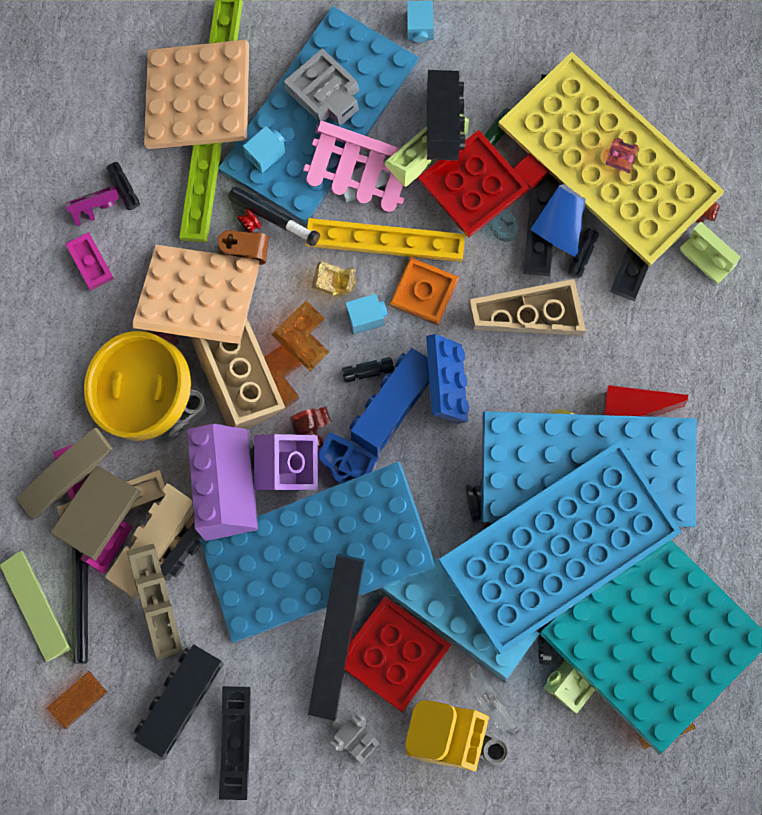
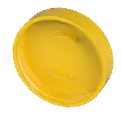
M144 331L126 332L106 342L91 360L84 381L85 402L93 420L106 432L132 441L153 439L169 430L184 412L191 389L188 364L178 348L169 341Z

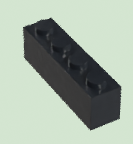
M428 70L427 160L459 161V151L465 150V134H460V132H464L465 116H460V114L464 115V99H460V97L464 96V82L459 81V71Z
M195 644L190 649L185 648L178 660L181 665L176 673L172 671L163 684L166 687L161 697L157 695L149 706L150 715L146 721L142 719L134 731V734L137 735L134 741L163 759H166L224 665L220 659Z

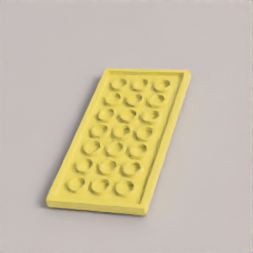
M573 52L564 58L498 122V126L528 154L530 153L548 169V172L559 183L565 184L585 198V207L649 266L724 193V190Z

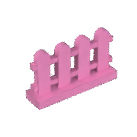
M324 121L317 123L314 133L320 136L318 140L313 139L311 145L316 147L311 164H305L303 171L308 172L306 181L310 186L316 187L320 185L323 178L332 181L331 191L335 195L344 194L348 187L357 189L355 197L359 203H368L372 195L380 197V207L385 212L393 211L397 203L403 204L404 198L400 197L403 185L383 163L385 158L389 159L400 148ZM335 140L344 143V147L335 146ZM360 149L369 152L368 157L360 155ZM331 153L341 155L335 174L326 171ZM356 161L365 164L360 182L351 180ZM381 170L390 172L384 191L375 188Z

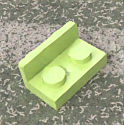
M702 222L693 229L690 238L680 247V252L716 284H719L736 267L740 259L737 253Z
M565 659L558 670L550 674L547 684L544 686L548 693L556 696L574 713L579 712L595 691Z

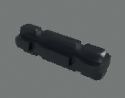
M118 162L109 164L106 167L110 178H112L126 208L133 210L139 207V199L134 194V190L125 173H123Z
M591 228L585 230L582 242L578 246V253L573 258V263L568 269L569 275L575 278H580L583 275L584 266L587 265L595 247L593 244L597 242L599 232Z
M391 357L382 358L380 362L374 360L356 364V367H352V365L343 367V380L345 382L355 381V378L360 380L378 376L381 372L384 374L394 371L393 360Z

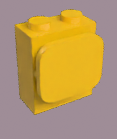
M419 700L414 707L406 737V755L424 762L476 772L489 716L476 710L454 707L446 703Z

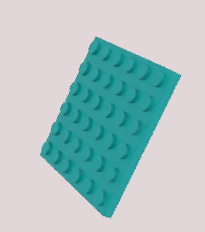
M672 540L558 615L540 633L659 755L762 652V628Z

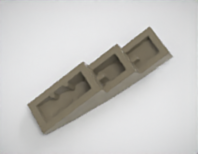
M98 428L92 429L46 468L16 499L31 520L38 518L52 502L60 500L75 483L82 482L113 448Z
M154 543L127 551L156 660L183 652Z

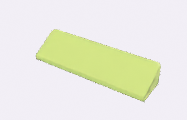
M466 117L464 132H460V134L466 135L468 133L469 119ZM427 126L385 161V166L405 187L436 161L427 160Z
M20 551L0 564L45 661L48 662L72 650L25 553Z

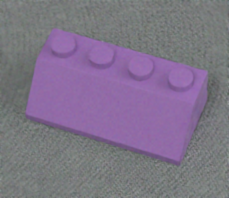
M218 424L187 429L194 521L197 532L205 541L258 530L249 431L243 428Z

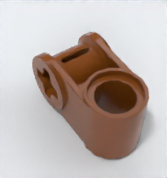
M226 230L219 235L218 252L223 255L230 254V256L243 257V259L259 260V265H264L267 261L269 236L259 232L248 233ZM228 243L233 244L231 249L226 248Z

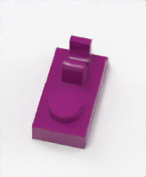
M112 185L65 203L67 212H71L75 224L80 226L79 216L81 211L88 214L90 220L94 221L95 216L92 207L100 206V209L111 207L119 197L115 186Z

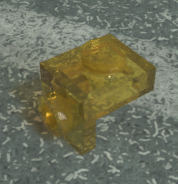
M323 261L318 262L312 288L339 298L352 292L356 285V277H354L356 269L352 267L342 269Z

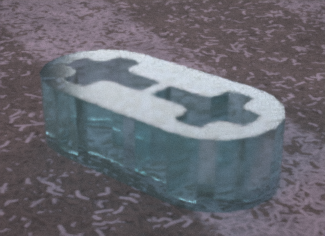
M508 208L487 223L488 227L500 241L510 242L517 236L518 223ZM500 221H502L504 225L507 227L510 225L512 226L510 234H508V232L504 231L503 233L501 232L502 224L500 223Z

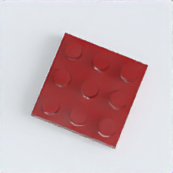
M480 130L465 140V150L459 151V161L439 160L418 176V181L468 238L526 194L530 188Z
M385 596L350 642L345 671L403 713L452 645Z

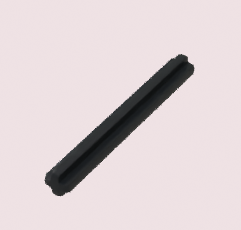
M72 547V661L74 664H85L88 662V564L81 560L83 553Z

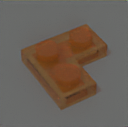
M305 301L273 332L272 336L311 372L326 357L329 351L311 335L325 318L311 304Z
M287 340L264 357L285 409L299 399V395L285 377L305 363L304 358L290 340Z

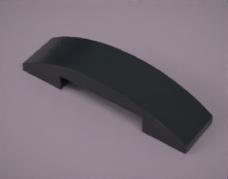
M222 686V745L219 800H247L251 687Z

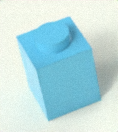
M433 0L407 1V40L419 43L433 40Z
M265 126L243 145L244 155L263 173L285 154V140L278 131L274 130L272 132Z
M377 294L346 302V311L353 334L384 326V317L388 316L384 301H378Z

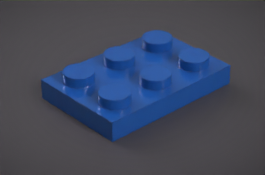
M437 334L426 336L432 415L458 424L468 422L469 403L466 399L465 387L467 386V378L464 373L463 361L465 360V352L462 344Z

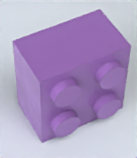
M254 435V490H318V435Z

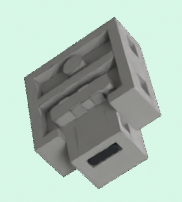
M323 49L284 81L286 91L318 122L325 121L330 117L341 126L359 110L357 100L353 97L359 92L357 80Z

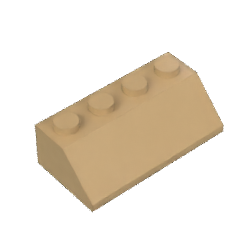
M247 318L240 344L191 337V342L227 426L249 429L285 409Z

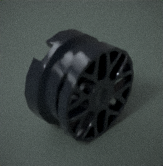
M481 482L480 485L474 487L470 484L466 485L467 501L473 522H477L481 518Z

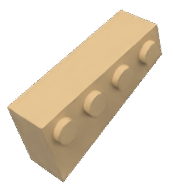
M575 279L473 298L467 304L472 329L477 331L582 336L586 331Z
M168 483L162 490L166 494L163 500L158 503L154 502L148 511V523L138 526L131 539V542L134 543L131 548L126 546L105 577L108 582L134 600L138 597L127 551L154 543L161 566L170 551L182 539L181 536L186 529H189L195 522L193 500Z

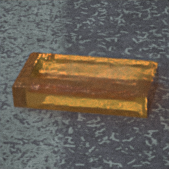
M88 671L49 705L47 709L64 729H67L108 692L94 675Z

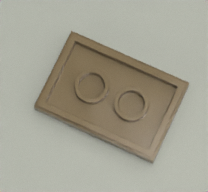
M96 466L50 533L96 561L141 491L103 468Z

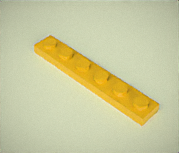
M308 218L307 229L310 231L316 230L320 233V238L315 246H310L305 242L308 247L463 262L465 234Z

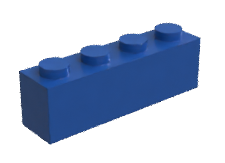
M412 347L407 354L402 353L395 363L397 368L392 375L386 374L380 383L381 390L377 395L372 394L364 406L366 408L362 416L357 415L349 426V429H351L350 440L376 457L430 384L428 357Z

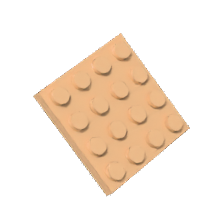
M247 40L148 50L144 146L147 149L247 140L249 43Z
M156 245L133 319V328L240 344L259 270V260Z

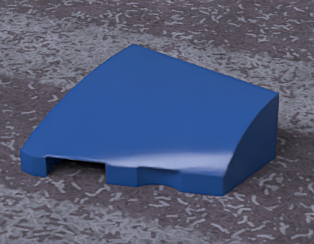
M565 184L560 185L530 230L575 257L579 250L578 243L579 235L582 231L583 222L581 218L585 207V198Z
M329 432L318 454L320 460L339 484L372 472L379 459V456L376 457L369 451Z

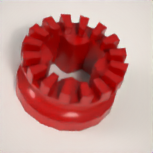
M249 209L245 211L244 216L239 215L237 217L240 224H244L242 227L248 233L262 228L258 219Z

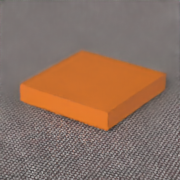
M410 257L390 301V306L438 326L459 277Z

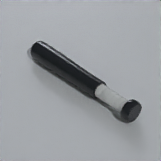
M233 187L230 190L228 198L231 202L246 210L249 209L255 215L285 231L290 230L307 240L306 242L310 246L317 244L320 238L318 231H310L297 224L289 216L239 187Z

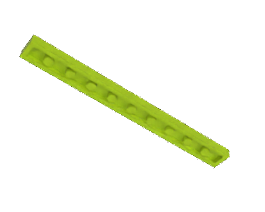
M215 0L209 43L237 41L243 0ZM222 142L193 145L179 237L183 242H208Z

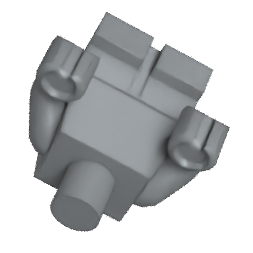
M355 712L356 716H352L351 720L349 719L346 723L340 718L334 721L332 727L338 732L333 737L334 740L329 741V745L338 752L346 749L356 761L362 764L380 743L364 728L366 718L359 712Z

